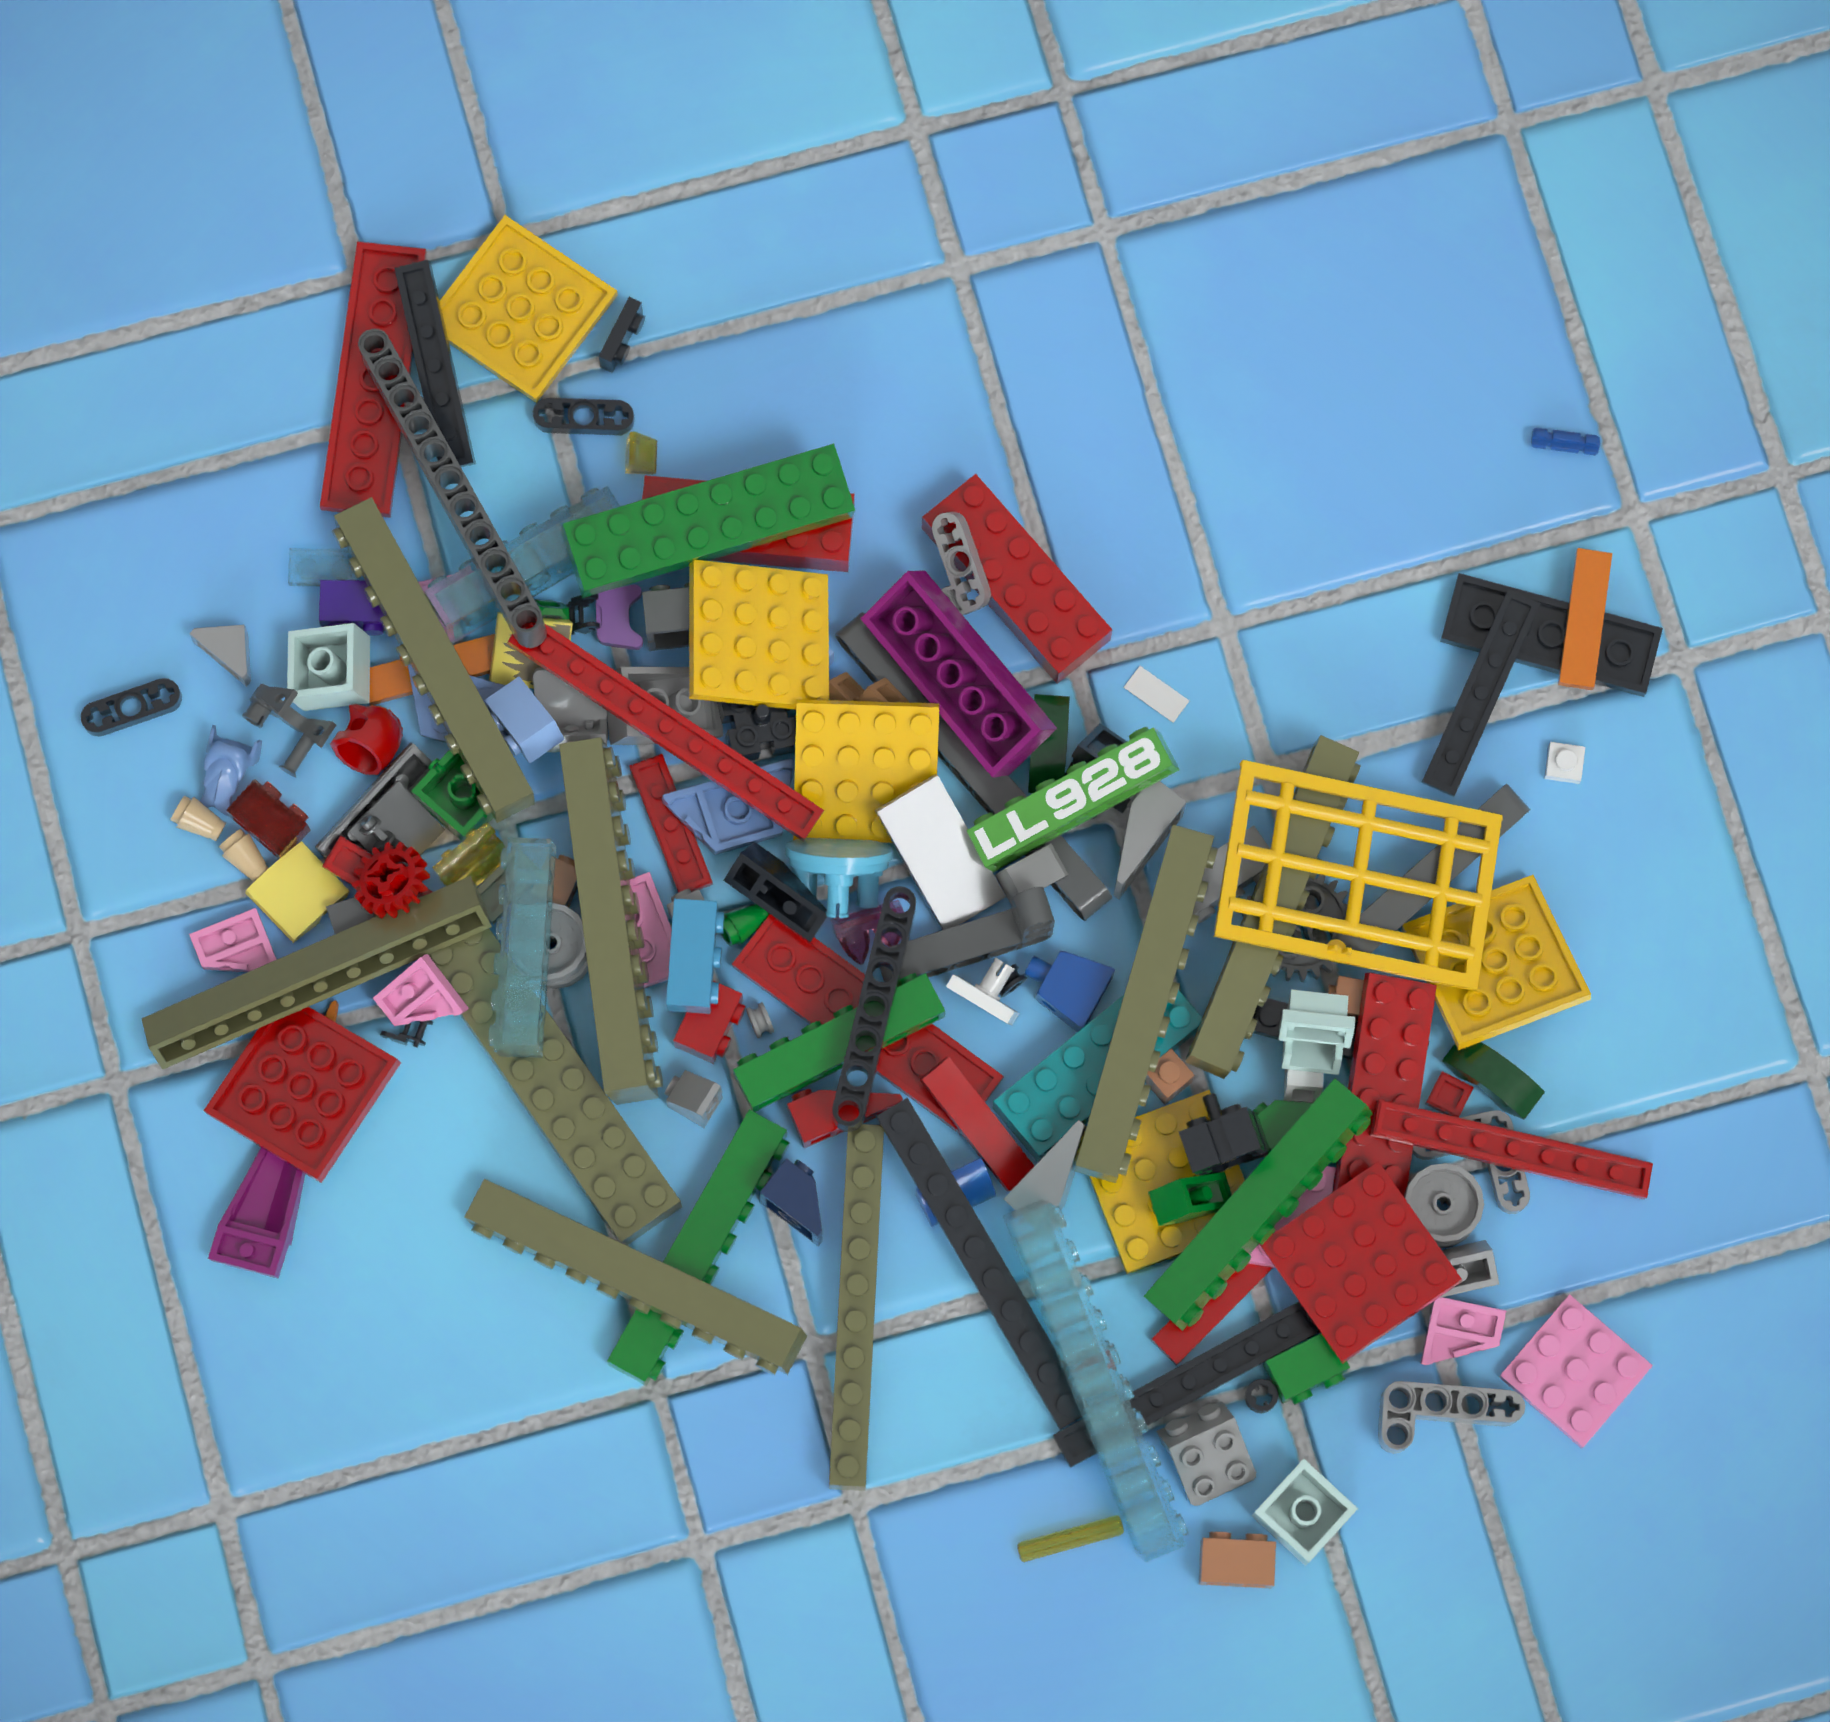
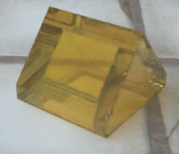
M630 432L626 440L625 473L656 474L657 440L637 432Z

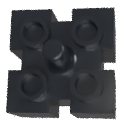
M717 702L721 723H731L732 729L727 730L725 736L726 745L748 760H758L761 750L769 748L772 757L795 752L796 716L788 718L787 711L791 709L768 707L764 704L755 706Z
M1215 1093L1202 1098L1209 1120H1207L1206 1116L1193 1119L1186 1123L1187 1129L1179 1131L1192 1172L1199 1176L1229 1170L1233 1166L1267 1156L1270 1152L1258 1114L1251 1111L1248 1107L1241 1108L1240 1104L1221 1110Z

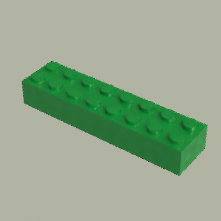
M833 443L563 523L561 533L581 596L584 598L689 567L693 560L709 561L850 519L855 512V507Z

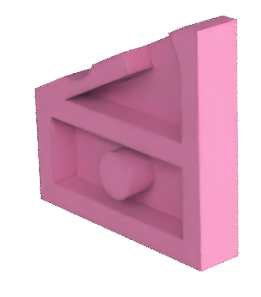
M1445 1297L1436 1299L1432 1304L1420 1364L1430 1365L1446 1359L1499 1347L1506 1310Z

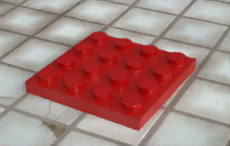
M307 1007L258 1028L203 1111L208 1116L322 1183L401 1062L326 1016Z
M1379 1161L1274 1232L1263 1245L1260 1244L1342 1364L1462 1282L1460 1275Z

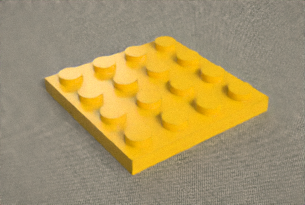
M504 215L441 298L440 305L449 344L537 403L618 296V292L526 228Z
M693 560L689 564V699L755 706L764 704L768 707L796 710L797 699L829 700L828 574Z
M797 699L794 790L824 810L807 838L873 840L882 843H893L875 810L934 774L937 775L939 703ZM793 835V840L799 839Z
M1534 875L1492 890L1478 989L1476 991L1426 981L1429 984L1437 985L1435 1002L1458 1050L1591 1000V992ZM1456 903L1446 907L1442 941L1468 946L1473 913L1472 906ZM1431 913L1404 923L1402 931L1428 937ZM1411 949L1417 963L1424 964L1425 951ZM1439 955L1438 968L1464 973L1466 960Z
M1210 1090L1135 1117V1119L1141 1120L1136 1141L1128 1140L1125 1153L1132 1156L1126 1176L1119 1174L1116 1183L1089 1176L1126 1274L1180 1255L1216 1214L1213 1213L1183 1223L1159 1226L1148 1193L1177 1179L1199 1176L1192 1172L1179 1131L1187 1129L1186 1123L1193 1119L1206 1116L1207 1120H1209L1202 1098L1211 1094ZM1239 1165L1223 1171L1226 1174L1232 1195L1245 1181Z

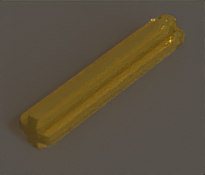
M1115 1515L1019 1542L1017 1549L1021 1561L1027 1562L1120 1536L1124 1533L1121 1518Z

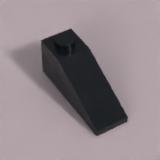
M753 842L740 853L723 880L809 942L813 940L827 918V909L788 866L756 842Z

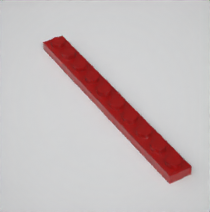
M529 622L521 628L529 629L535 626L536 623ZM545 624L547 630L546 638L537 647H524L517 642L513 634L507 642L508 645L803 842L823 814L824 810L548 625Z

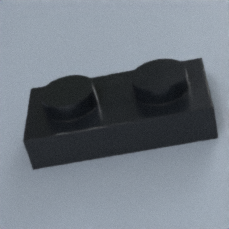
M631 297L626 301L598 356L601 368L613 373L617 363L622 365L625 362L630 350V346L627 344L632 334H639L645 321V316L642 315V302Z

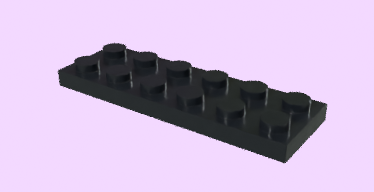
M1459 573L1440 642L1480 652L1507 590L1510 589L1541 603L1515 662L1559 674L1569 603ZM1604 613L1595 684L1644 697L1647 693L1663 628Z

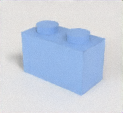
M519 676L484 700L500 732L504 731L507 734L504 740L515 756L522 753L529 763H532L565 740L555 720Z

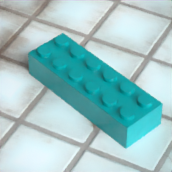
M1179 990L1175 1003L1167 1002L1164 1016L1170 1017L1165 1038L1157 1037L1154 1050L1161 1052L1160 1057L1171 1048L1175 1051L1196 1034L1202 1019L1201 1015ZM1124 995L993 1101L992 1109L1037 1162L1052 1149L1078 1120L1084 1125L1089 1121Z

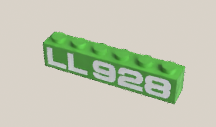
M1148 727L1138 729L1129 735L1130 740L1120 746L1113 744L1105 747L1098 752V758L1087 764L1085 761L1079 762L1068 768L1066 771L1067 775L1057 781L1052 778L1040 783L1035 788L1037 792L1028 797L1018 796L1009 800L1004 805L1006 809L995 815L987 813L977 818L973 822L975 826L966 831L985 868L995 872L1179 771L1180 769L1162 734L1154 727L1148 729Z

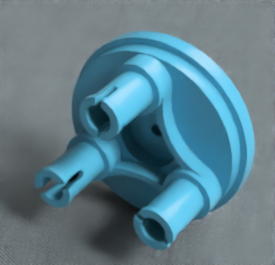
M806 838L804 842L796 839L786 843L785 855L789 858V865L793 867V873L796 874L799 880L816 898L817 875L824 877V884L828 885L826 916L836 918V904L839 903V918L849 917V886L853 885V878L858 876L856 906L862 908L879 907V877L883 875V871L888 868L889 861L892 860L893 848L885 843L873 840Z

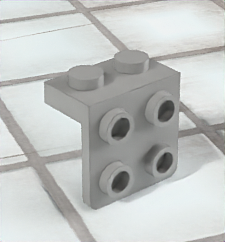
M543 667L536 668L533 672L534 695L552 716L565 740L559 744L601 737L607 745V710ZM559 744L547 752H560Z
M1222 1401L1204 1405L1198 1412L1186 1418L1174 1419L1167 1423L1164 1428L1157 1431L1162 1445L1173 1460L1187 1498L1194 1506H1199L1240 1487L1256 1477L1255 1468L1236 1420Z

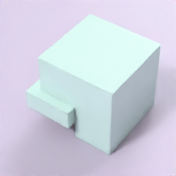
M1291 990L1288 1007L1283 1009L1279 1026L1278 1040L1283 1041L1281 1069L1339 1075L1343 1048L1351 1047L1355 1029V1017L1347 1016L1349 996Z

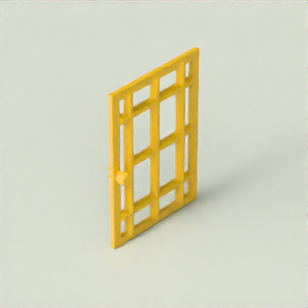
M1242 760L1240 762L1213 937L1472 991L1478 989L1503 815L1252 761ZM1254 778L1281 784L1279 796L1252 791ZM1298 787L1363 801L1361 814L1294 800V788ZM1377 804L1444 818L1443 831L1375 817ZM1250 805L1277 810L1271 849L1244 844ZM1290 814L1359 828L1353 867L1285 853ZM1459 822L1485 827L1483 840L1457 834ZM1373 831L1441 845L1435 884L1367 870ZM1455 848L1481 854L1476 893L1449 887ZM1241 858L1268 863L1262 903L1236 897ZM1282 867L1351 881L1345 920L1276 906ZM1365 884L1433 898L1428 937L1359 923ZM1447 901L1473 907L1468 946L1442 941ZM1233 912L1260 917L1258 930L1232 925ZM1274 920L1425 951L1424 964L1352 950V948H1346L1344 942L1338 939L1323 944L1272 933ZM1439 955L1466 960L1464 973L1438 968Z

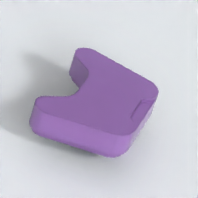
M633 584L598 593L599 599L596 600V622L600 623V628L597 629V638L600 644L631 650L641 649L643 646L642 637L633 631L629 625L630 607L642 596L640 586Z

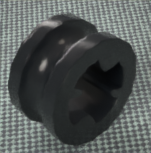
M1017 964L1011 965L1015 970L1011 973L999 993L1001 997H1005L1013 992L1027 979L1024 974L1020 975L1018 973L1019 967Z
M1265 1379L1253 1381L1245 1392L1246 1405L1255 1413L1269 1412L1278 1401L1277 1388L1272 1382ZM1259 1387L1267 1388L1266 1395L1271 1397V1402L1268 1404L1265 1401L1263 1403L1264 1406L1257 1405L1256 1397L1251 1395L1252 1390L1255 1389L1258 1392Z

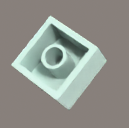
M354 623L288 631L287 688L298 692L293 703L303 711L369 703L370 636Z
M1303 1459L1253 1513L1252 1517L1306 1566L1358 1508L1312 1465Z

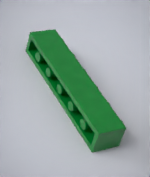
M912 973L899 980V987L896 990L882 1048L945 1017V1009L926 973L919 977L916 973ZM877 1001L869 1002L864 1008L865 1012L871 1017L880 1016L885 1010L884 1006ZM852 1005L845 1006L833 1014L835 1019L823 1025L820 1021L813 1022L801 1030L802 1035L792 1040H789L788 1037L781 1038L769 1045L770 1051L760 1056L752 1053L737 1061L738 1067L733 1069V1074L751 1110L757 1112L842 1069L857 1008L854 1009ZM861 1036L855 1043L856 1047L864 1052L871 1051L876 1046L875 1040L870 1036Z

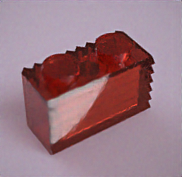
M254 779L226 811L232 820L280 859L300 843L311 831L306 823L309 817L295 804L288 808L279 799L282 794L271 783L266 781L261 785Z

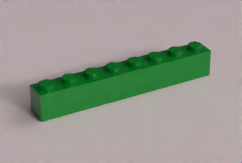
M1334 1078L1147 1291L1144 1297L1182 1331L1187 1325L1189 1327L1193 1326L1201 1318L1204 1312L1202 1308L1211 1298H1218L1227 1287L1226 1281L1235 1271L1240 1272L1251 1260L1250 1253L1258 1244L1263 1245L1275 1232L1274 1226L1283 1216L1285 1218L1290 1216L1299 1205L1298 1199L1307 1189L1312 1190L1318 1185L1323 1177L1322 1171L1329 1163L1337 1162L1347 1150L1346 1144L1354 1135L1359 1136L1367 1129L1371 1122L1370 1117L1373 1114L1370 1108Z
M750 1109L748 1110L663 1263L709 1285L712 1284L720 1268L715 1265L721 1253L728 1255L737 1239V1236L733 1234L739 1221L745 1224L755 1205L750 1201L757 1190L761 1192L771 1179L772 1173L768 1169L773 1160L780 1161L788 1149L790 1142L785 1140L787 1137L786 1129ZM635 1310L609 1356L607 1363L612 1368L647 1386L650 1379L657 1381L666 1365V1362L661 1359L668 1347L673 1350L675 1349L684 1330L680 1328L678 1330L659 1320L661 1315L652 1310H649L648 1314Z

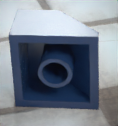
M786 1158L761 1190V1204L815 1245L819 1246L823 1239L816 1181L812 1176L814 1172L800 1160L792 1163Z

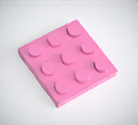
M1569 1294L1500 1374L1499 1378L1582 1449L1653 1365Z

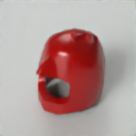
M359 704L349 705L350 721L346 730L338 731L330 745L335 755L352 770L365 775H378L388 767L400 747L403 727L399 718L390 709L376 705L365 707Z

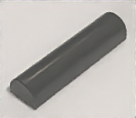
M410 742L315 846L316 850L326 859L340 836L364 849L348 830L397 780L412 794L411 790L430 771L428 767L432 761L414 743Z

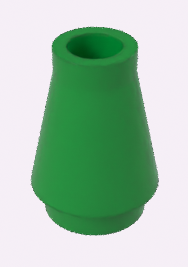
M757 904L725 913L723 934L721 936L729 946H733L736 943L741 945L760 928L770 913Z

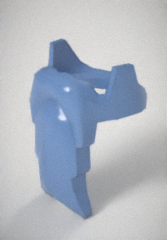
M212 725L206 749L207 754L204 758L206 775L203 785L205 792L200 800L207 808L215 807L224 815L232 816V796L236 793L239 780L243 778L246 769L259 762L262 740L256 741L252 748L237 741L220 738L217 736L216 726Z

